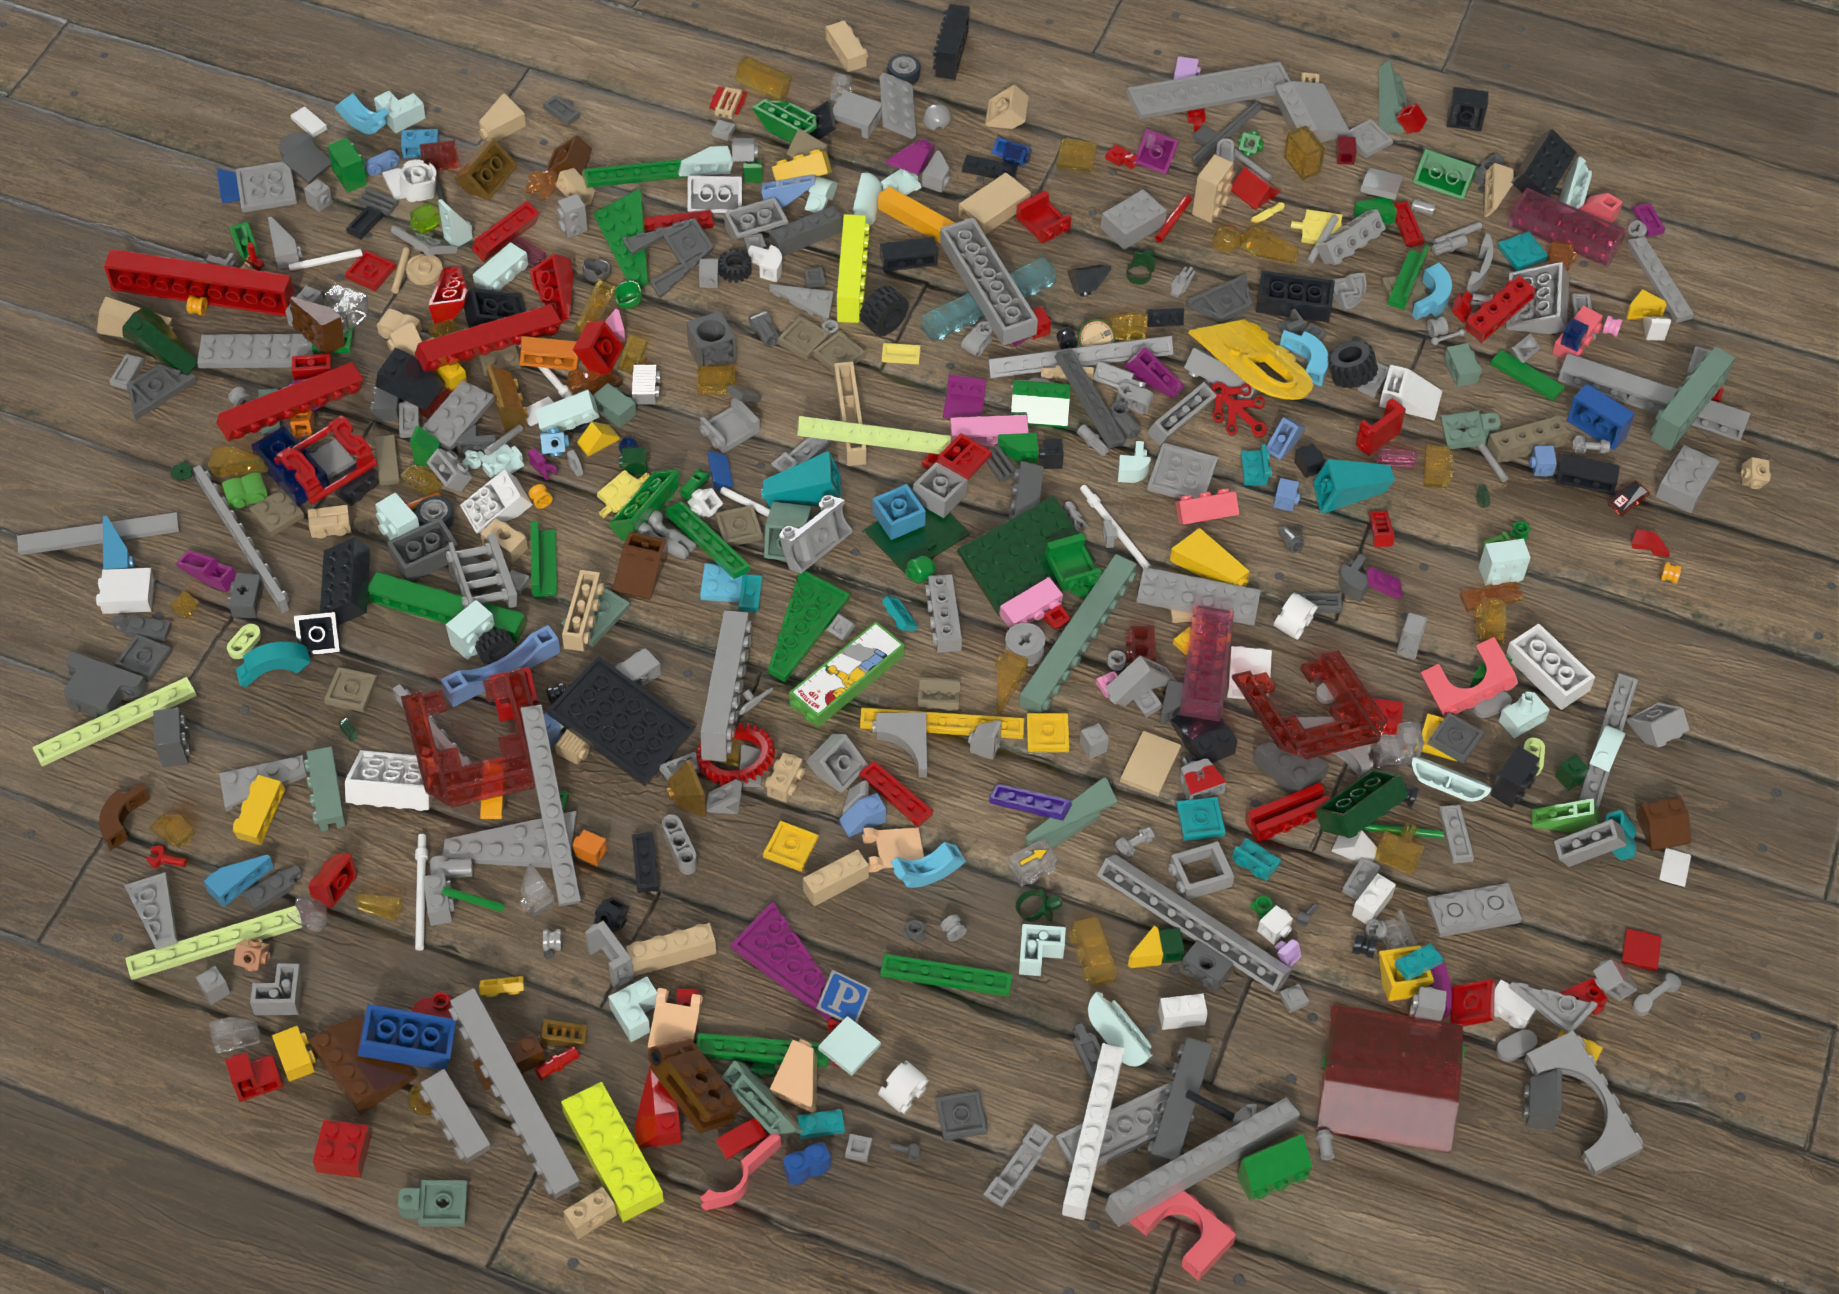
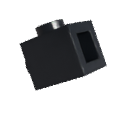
M1062 439L1043 440L1042 448H1039V459H1042L1043 469H1062L1064 457Z
M1314 444L1303 446L1296 450L1294 463L1305 478L1316 475L1321 471L1325 460L1321 451L1317 450Z

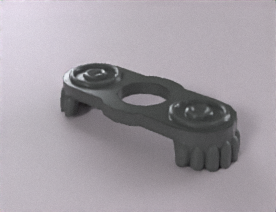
M1493 154L1483 161L1475 173V183L1485 184V172L1488 170L1485 168V165L1497 163L1504 166V157L1500 154Z

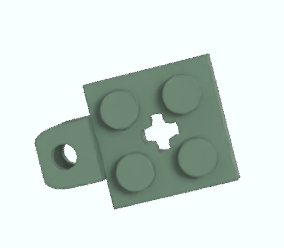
M1479 411L1441 416L1447 450L1485 444L1490 434L1500 432V419L1496 413L1481 414V418ZM1465 428L1466 432H1462V430L1459 429Z
M421 1180V1189H401L398 1196L399 1215L402 1218L418 1219L419 1227H465L467 1180ZM441 1199H446V1203H449V1205L445 1208H440V1206H437V1203H441Z

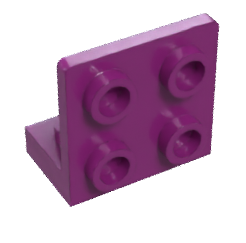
M949 375L943 418L981 416L986 394V379Z

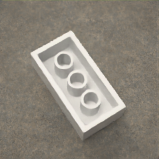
M1537 624L1509 643L1506 657L1512 659V664L1561 710L1591 690L1595 676L1540 624Z

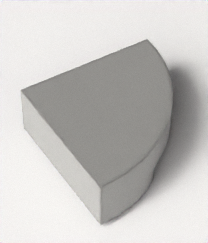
M568 451V465L577 477L583 475V470L575 451Z
M1248 1104L1235 1114L1232 1125H1237L1255 1115L1257 1104Z

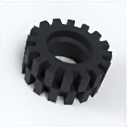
M729 249V253L724 251V255L721 254L718 259L719 273L725 281L728 279L730 283H732V280H735V283H738V280L743 282L744 278L747 280L749 275H751V257H749L748 253H744V250L739 252V249H735V251ZM732 264H739V265H741L740 267H737V268L729 267V266L732 265Z
M496 628V631L492 629L490 633L485 632L484 637L480 636V641H476L475 645L481 661L484 664L487 663V665L500 660L515 650L514 642L505 629L500 630V628Z

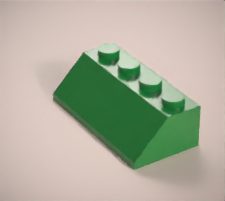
M678 470L653 472L608 523L621 541H626L629 531L637 533L642 523L648 524L651 514L656 510L661 512L662 506L674 497L675 491L679 488Z

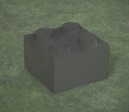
M179 707L154 710V743L162 767L188 764V756H191L190 744L187 743V739L190 738L189 726H186L185 715H181Z

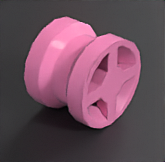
M1608 316L1602 333H1610L1617 337L1622 319L1615 320L1612 316Z

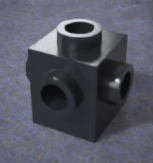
M613 897L605 899L595 911L596 918L594 924L604 921L612 933L621 930L627 922L626 915L630 906Z

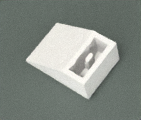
M1390 365L1379 407L1385 408L1387 401L1393 398L1406 408V414L1435 420L1442 390L1409 369Z
M504 469L460 506L478 534L495 518L501 522L509 521L521 515L533 504L517 478Z

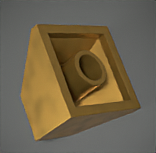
M688 761L668 779L669 787L666 788L669 800L673 799L676 807L704 817L706 816L705 794L692 762Z

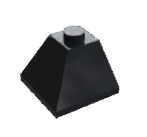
M1100 264L1067 270L1074 293H1080V296L1091 295V291H1096L1111 271V265Z

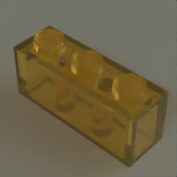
M748 56L738 62L735 81L740 82L741 85L756 89L757 92L765 93L775 100H781L788 95L792 79L791 75Z
M598 279L573 332L581 335L587 323L600 321L615 286Z
M1098 917L1073 922L1072 930L1069 931L1071 943L1076 945L1078 962L1083 964L1082 973L1085 981H1089L1091 988L1115 982L1117 970Z

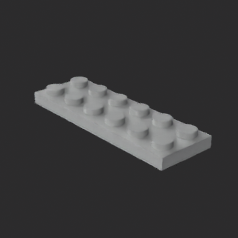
M302 334L201 335L197 364L198 368H292V356L314 355V353H312V343L309 340L307 341Z
M1144 567L1137 603L1254 626L1261 590Z
M1168 1083L1110 1110L1097 1167L1149 1143L1151 1140H1156L1157 1135L1153 1133L1156 1122H1161L1163 1115L1159 1114L1163 1101L1167 1102L1169 1096L1165 1095ZM1192 1115V1118H1191V1122H1194V1116H1193V1115ZM1083 1123L1055 1136V1141L1071 1168L1073 1167Z

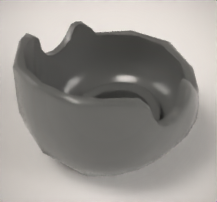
M586 258L582 262V271L588 281L601 282L610 276L611 266L607 261H602L599 258L593 262Z

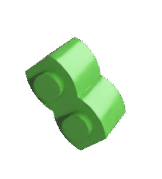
M251 473L242 478H233L222 483L230 509H240L248 504H257L268 497L260 473Z

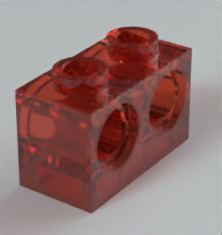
M455 140L419 144L421 160L425 164H432L437 171L459 168Z
M1130 626V632L1125 637V644L1129 646V651L1126 652V662L1131 664L1139 656L1156 662L1154 626Z

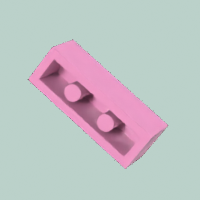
M1048 577L1001 605L1000 617L1009 628L1019 623L1038 621L1044 617V613L1062 603L1063 594Z

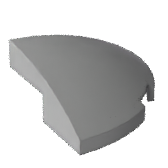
M1364 272L1349 274L1346 278L1333 279L1335 280L1333 297L1344 311L1354 308L1362 301L1360 298L1362 294L1366 293L1367 287Z

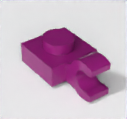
M535 448L528 451L529 463L540 475H543L545 480H549L548 472L554 473L555 476L557 475V468L552 464H546L547 460L542 453L539 454Z

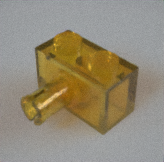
M1481 598L1480 605H1476L1475 617H1478V622L1475 625L1478 642H1484L1495 637L1498 644H1502L1506 634V600Z
M1407 823L1404 825L1400 836L1385 831L1378 845L1374 860L1414 876L1425 846L1412 842L1417 828L1412 825L1409 831L1411 824Z

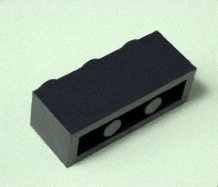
M934 237L880 244V259L884 272L938 265V251Z
M1562 454L1556 483L1613 495L1618 482L1620 465Z

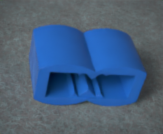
M825 1143L812 1144L804 1151L793 1152L783 1159V1172L789 1185L801 1184L810 1176L822 1175L831 1168V1156Z

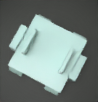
M899 169L880 182L883 186V191L890 186L906 196L914 190L917 191L921 188L918 176L903 169Z
M504 444L491 455L481 457L483 470L490 478L498 475L504 469L509 473H513L524 467L522 453L515 446L510 448Z

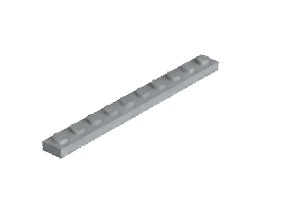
M1172 336L988 359L989 377L997 378L1041 372L1042 368H1056V365L1059 364L1054 356L1057 352L1070 349L1073 350L1082 366L1096 365L1098 361L1104 363L1127 361L1144 346L1155 357L1173 355Z
M200 465L194 467L193 471L197 482L256 574H260L262 583L281 613L289 611L287 602L290 600L285 591L281 592L279 589L281 586L276 577L272 578L269 565L267 563L263 564V557L260 551L254 550L253 547L255 546L250 536H245L246 531L243 525L236 522L237 517L234 511H229L227 500L225 497H220L219 494L221 493L218 486L211 483L212 478L209 472L204 471Z
M542 705L521 708L522 721L559 907L580 903V895Z

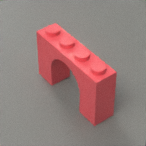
M1495 637L1476 645L1478 654L1487 671L1483 681L1475 687L1461 689L1453 686L1448 681L1440 664L1421 672L1424 683L1443 718L1448 713L1457 716L1459 712L1467 708H1474L1478 703L1490 700L1498 693L1511 690L1518 684L1516 674Z
M1185 1191L1176 1194L1129 1221L1141 1233L1147 1236L1167 1216L1179 1214L1191 1218L1199 1227L1201 1238L1183 1257L1181 1267L1198 1281L1234 1244L1236 1237L1230 1225L1227 1223L1223 1224L1217 1219L1212 1210L1205 1209L1199 1204L1198 1199L1194 1195L1187 1194Z

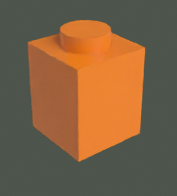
M583 830L580 836H576L572 845L575 857L595 866H598L607 851L606 839L586 830Z

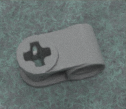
M987 321L978 323L965 336L961 343V348L979 357L992 342L991 333L993 329Z
M1122 383L1118 386L1116 401H1122L1124 398L1128 409L1145 414L1150 408L1154 394L1148 389L1129 383Z

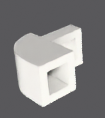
M751 245L748 249V254L751 257V263L760 266V278L778 282L782 274V254L780 250L773 245H770L768 250Z

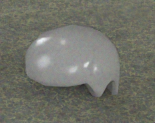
M934 104L925 111L923 122L931 130H935L937 127L944 129L945 126L950 124L952 115L944 105Z

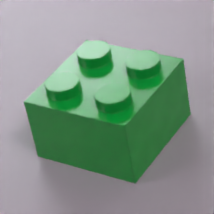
M347 137L328 144L327 148L332 171L345 191L349 193L366 186L365 178L367 173L363 167L365 161L361 154H357L355 144H351Z

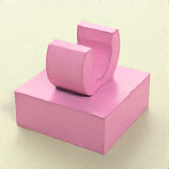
M1115 671L1096 679V684L1106 698H1108L1109 693L1105 687L1118 676Z

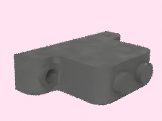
M71 652L66 660L69 668L68 674L72 678L64 689V695L68 702V707L73 711H81L93 718H97L117 709L124 697L139 698L147 690L143 676Z

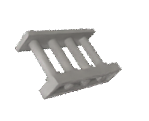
M496 534L487 535V543L484 546L456 551L453 542H449V551H446L447 562L452 564L463 595L462 605L464 609L475 600L481 604L501 599L507 602L509 608L517 607V593ZM487 554L491 557L490 561L462 567L459 562L461 558ZM487 569L496 571L493 577L466 582L464 576L467 573ZM494 584L501 585L502 588L500 592L472 597L469 589Z

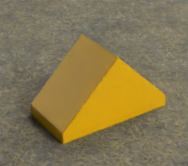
M1642 289L1630 304L1626 319L1643 318V316H1663L1666 301Z
M591 422L578 440L577 445L588 457L620 440V437L610 425Z
M1156 926L1150 930L1129 955L1128 966L1130 968L1162 964L1163 951L1159 931Z

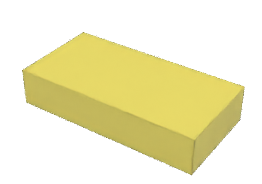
M883 343L882 362L919 364L920 345Z

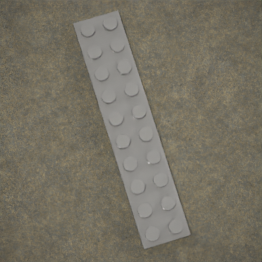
M1274 62L1129 87L1126 90V94L1139 119L1273 96L1275 95V86L1290 82L1291 80L1281 62Z

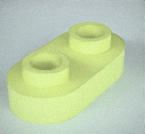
M244 625L227 645L230 657L234 659L243 658V655L251 651L259 642L261 632L257 625Z
M1529 738L1526 740L1523 749L1540 758L1537 765L1540 767L1537 773L1539 775L1544 765L1545 745L1538 738Z

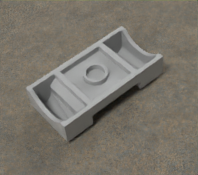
M831 495L824 496L819 502L821 512L800 529L792 526L782 529L779 537L790 570L800 574L803 573L853 532L843 516L844 499Z

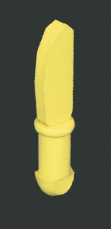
M1279 202L1277 205L1252 217L1251 222L1260 223L1273 216V214L1282 211L1285 208L1284 203Z

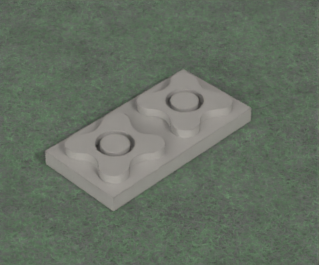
M1509 883L1427 897L1426 900L1439 937L1521 923L1522 920Z

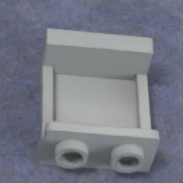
M844 91L842 96L837 98L836 105L832 108L835 123L839 121L862 129V137L867 139L882 118L880 102L848 91Z
M733 398L731 399V407L708 421L704 417L700 418L699 429L703 436H707L711 440L712 445L716 449L718 448L722 453H725L759 433L760 420L742 401Z
M602 921L599 924L590 926L585 932L588 952L592 955L602 950L611 961L608 963L611 984L614 989L617 990L634 980L632 959L605 922Z

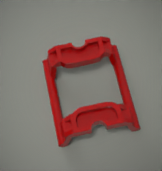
M342 415L331 421L329 426L294 447L286 448L276 454L274 458L277 465L283 463L288 470L293 469L297 471L295 479L305 489L311 505L377 466L369 444L361 435L352 434L354 431L353 426ZM333 432L334 437L348 453L354 454L357 457V469L323 488L316 477L314 467L300 451Z

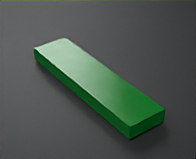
M1503 350L1491 360L1490 365L1553 402L1564 390L1565 386L1529 365L1521 363L1517 358Z

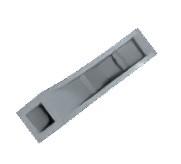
M1296 717L1289 719L1288 729L1309 747L1319 748L1338 756L1354 770L1358 778L1373 769V760L1369 759L1371 746L1370 742L1366 740V734H1344L1343 725H1340L1339 717Z

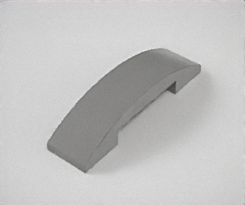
M1488 233L1484 237L1478 257L1484 259L1480 273L1472 271L1466 291L1468 290L1471 294L1475 293L1483 285L1489 273L1493 258V242Z
M808 437L789 454L784 452L771 465L777 471L783 472L818 456L833 440Z
M1034 1124L1023 1139L1021 1147L999 1177L996 1176L983 1196L1003 1208L1029 1177L1054 1136L1037 1124Z

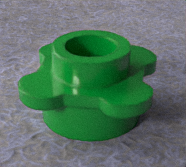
M1523 521L1512 523L1513 529L1510 531V536L1512 538L1524 539V541L1528 540V532L1531 531V527Z
M1264 895L1258 897L1255 902L1250 904L1251 910H1255L1260 918H1263L1275 907L1271 899Z

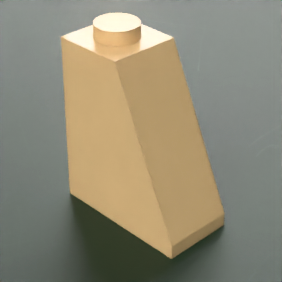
M504 93L479 121V134L482 139L487 141L492 139L498 141L525 127V114Z

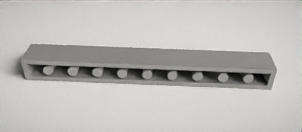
M1567 354L1558 378L1559 382L1580 389L1588 384L1609 398L1656 414L1661 409L1663 411L1666 409L1665 405L1670 398L1674 399L1675 392L1677 391V389L1571 354ZM1711 400L1693 422L1692 426L1740 441L1750 413Z
M1116 854L1105 859L1097 874L1099 878L1177 929L1180 928V931L1195 941L1198 940L1232 962L1235 967L1273 992L1283 987L1292 971L1290 967Z
M473 988L450 1000L451 1008L448 1009L454 1021L458 1020L462 1027L459 1028L462 1037L464 1040L469 1039L472 1045L469 1049L474 1059L479 1058L482 1063L479 1066L485 1078L489 1077L493 1084L490 1085V1088L495 1097L500 1096L503 1102L500 1106L505 1116H511L514 1122L511 1126L516 1136L521 1135L524 1143H522V1147L527 1156L531 1154L535 1160L532 1165L537 1175H543L545 1179L543 1185L548 1195L553 1194L555 1199L580 1186L577 1175L475 989Z
M1287 1097L1111 1194L1105 1211L1115 1224L1120 1227L1294 1129L1300 1113Z

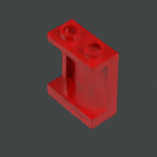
M1046 190L1016 206V218L1042 244L1052 240L1061 233L1067 232L1071 228L1072 218L1069 214L1063 216L1049 202L1050 194Z
M1391 398L1386 403L1382 419L1374 425H1370L1365 420L1361 421L1355 444L1358 449L1370 456L1400 434L1406 408Z

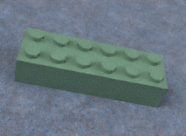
M1716 346L1711 352L1708 351L1705 354L1702 364L1698 363L1693 370L1694 374H1689L1684 381V386H1680L1674 395L1675 398H1670L1665 405L1666 409L1659 411L1656 416L1658 422L1651 429V432H1653L1651 441L1669 451L1674 448L1726 382L1735 360L1734 356Z

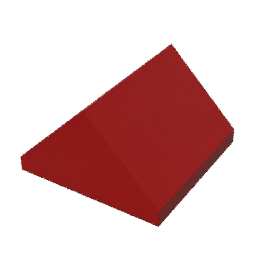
M1247 167L1243 168L1232 184L1231 192L1254 210L1280 194L1278 188L1259 173Z

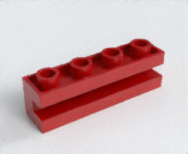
M528 201L524 202L474 240L471 250L484 263L535 225L540 213Z
M1318 783L1248 811L1245 823L1257 842L1269 840L1276 834L1289 832L1293 827L1306 825L1311 820L1316 819L1315 809L1331 798L1329 795L1326 797L1323 795L1324 787L1321 783Z

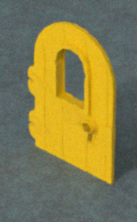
M1242 319L1189 330L1188 332L1209 350L1212 355L1260 392L1281 399L1296 400L1307 397L1312 391V379L1296 362V357L1283 346L1275 345L1270 341L1268 333L1255 323H1249L1247 320ZM1265 362L1288 383L1277 381L1268 376L1255 363Z

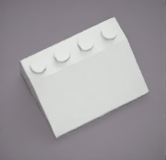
M360 750L345 780L346 803H353L355 805L367 804L376 807L389 806L397 809L411 808L418 811L429 810L434 799L442 758Z

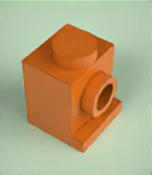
M313 411L305 414L300 413L291 418L290 425L293 439H301L304 436L310 437L313 435L315 427Z

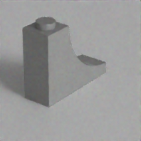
M1139 656L1105 689L1109 693L1108 698L1115 705L1126 706L1149 690L1167 686L1168 680L1176 682L1177 680L1167 667Z
M926 712L876 713L877 720L872 721L873 733H877V740L888 741L902 747L913 758L918 769V776L927 777Z

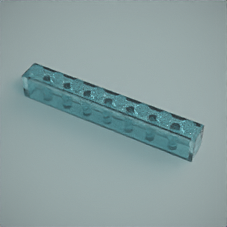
M1043 257L1010 273V276L1023 297L1026 298L1055 284L1056 270ZM968 293L922 315L921 329L932 342H935L954 332L960 331L970 324L976 323L985 318L971 293Z

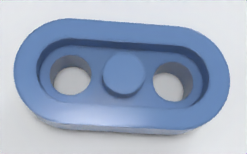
M389 150L368 159L364 169L370 176H375L396 167L400 158L395 151Z

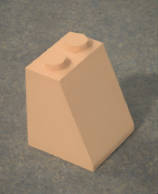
M802 1039L799 1042L792 1040L770 1090L775 1097L811 1113H816L817 1055L814 1052V1048L811 1047L812 1044Z

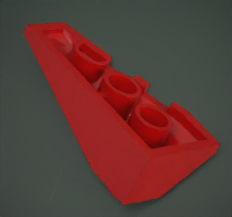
M553 253L530 269V276L534 290L538 291L540 295V301L545 306L552 304L562 324L570 319L573 270L570 258Z
M461 266L443 268L428 304L434 325H446L453 322L465 304L468 291Z
M651 1064L649 1065L634 1126L636 1144L639 1149L682 1143L677 1103L650 1069Z

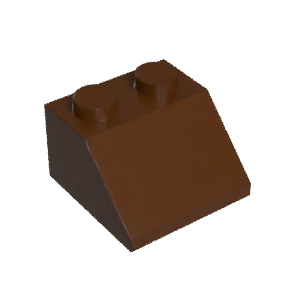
M574 136L554 149L544 174L558 178L561 171L575 168L582 176L583 169H585L586 163L590 160L592 148L580 137Z
M1681 796L1641 804L1636 818L1651 851L1691 843L1689 814Z

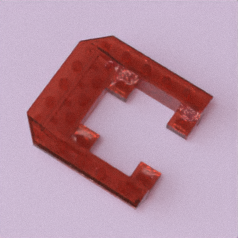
M1339 650L1321 654L1319 660L1301 665L1300 670L1308 682L1323 681L1338 702L1337 705L1330 706L1329 710L1335 722L1304 729L1296 715L1280 716L1266 695L1267 693L1274 692L1276 687L1267 672L1253 675L1251 671L1232 674L1231 678L1278 749L1304 759L1377 743L1380 741L1388 721Z
M524 669L505 672L501 677L483 680L487 702L504 698L508 699L516 733L498 737L502 757L462 766L457 747L440 751L436 750L428 716L447 712L442 690L426 694L417 692L401 696L424 790L427 795L453 808L535 787L521 715V708L534 706Z

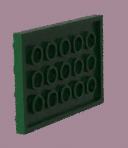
M1052 496L957 549V553L997 615L1000 616L1001 605L1048 577L1055 585L1058 584L1044 555L1048 542L1079 533L1055 496ZM1084 544L1092 562L1095 563V557L1087 545Z

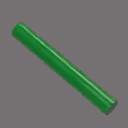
M443 886L441 891L442 895L499 912L504 910V904L445 886Z

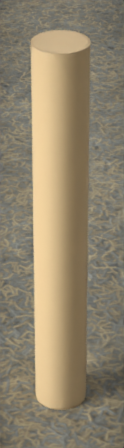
M403 248L391 290L396 294L399 293L410 254L409 248Z

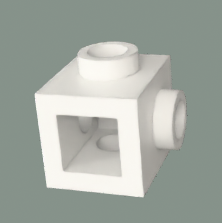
M712 488L696 490L688 501L691 510L698 517L714 515L723 504Z

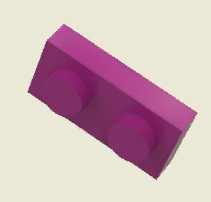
M1651 203L1633 208L1632 212L1636 219L1647 226V237L1664 234L1665 227Z
M1374 567L1367 570L1369 587L1395 599L1403 596L1400 579Z

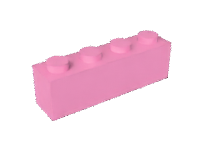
M1027 415L950 418L951 442L962 433L982 446H996L998 434L1028 433Z

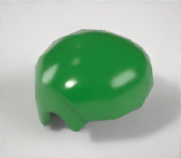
M635 281L623 282L614 290L616 304L622 309H632L638 306L642 300L643 295L640 285Z

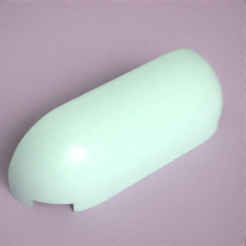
M1579 157L1574 162L1565 178L1557 206V211L1561 213L1575 212L1584 204L1592 171L1588 170L1584 164L1586 161L1582 157Z
M866 172L861 174L853 211H855L854 215H865L866 223H869V226H871L876 219L878 210L877 198L882 191V187L876 176Z
M1413 757L1412 767L1418 780L1443 792L1473 802L1486 797L1492 789L1491 786L1443 765L1424 758Z
M1096 992L1088 1006V1014L1092 1025L1108 1045L1124 1048L1123 1063L1129 1066H1139L1147 1062L1152 1057V1054H1150V1049L1152 1048L1150 1042L1115 1000L1110 1002L1103 998V993Z

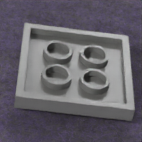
M284 162L235 169L243 213L297 204L292 171Z
M1163 443L1147 490L1178 499L1188 495H1192V499L1198 498L1199 493L1208 492L1218 457Z

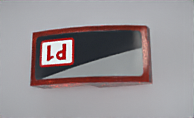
M1634 481L1608 501V506L1623 517L1632 507H1637L1647 498L1650 492L1637 481Z

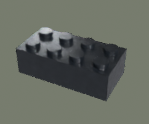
M949 4L948 11H944V22H941L940 26L941 34L937 36L936 44L938 46H934L933 56L936 57L933 61L935 77L956 80L969 33L970 7Z
M1550 129L1537 139L1511 183L1537 206L1550 198L1577 152L1553 129Z
M1261 271L1256 313L1290 317L1291 310L1296 309L1303 319L1329 323L1335 280Z
M356 537L324 550L320 613L335 612L338 625L367 613L370 548Z

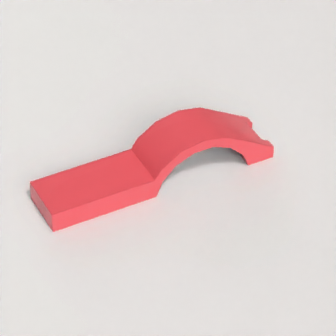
M773 1134L767 1137L741 1161L743 1178L740 1184L727 1192L708 1190L700 1197V1200L703 1202L701 1208L706 1211L731 1205L740 1200L747 1191L749 1175L781 1147V1137Z

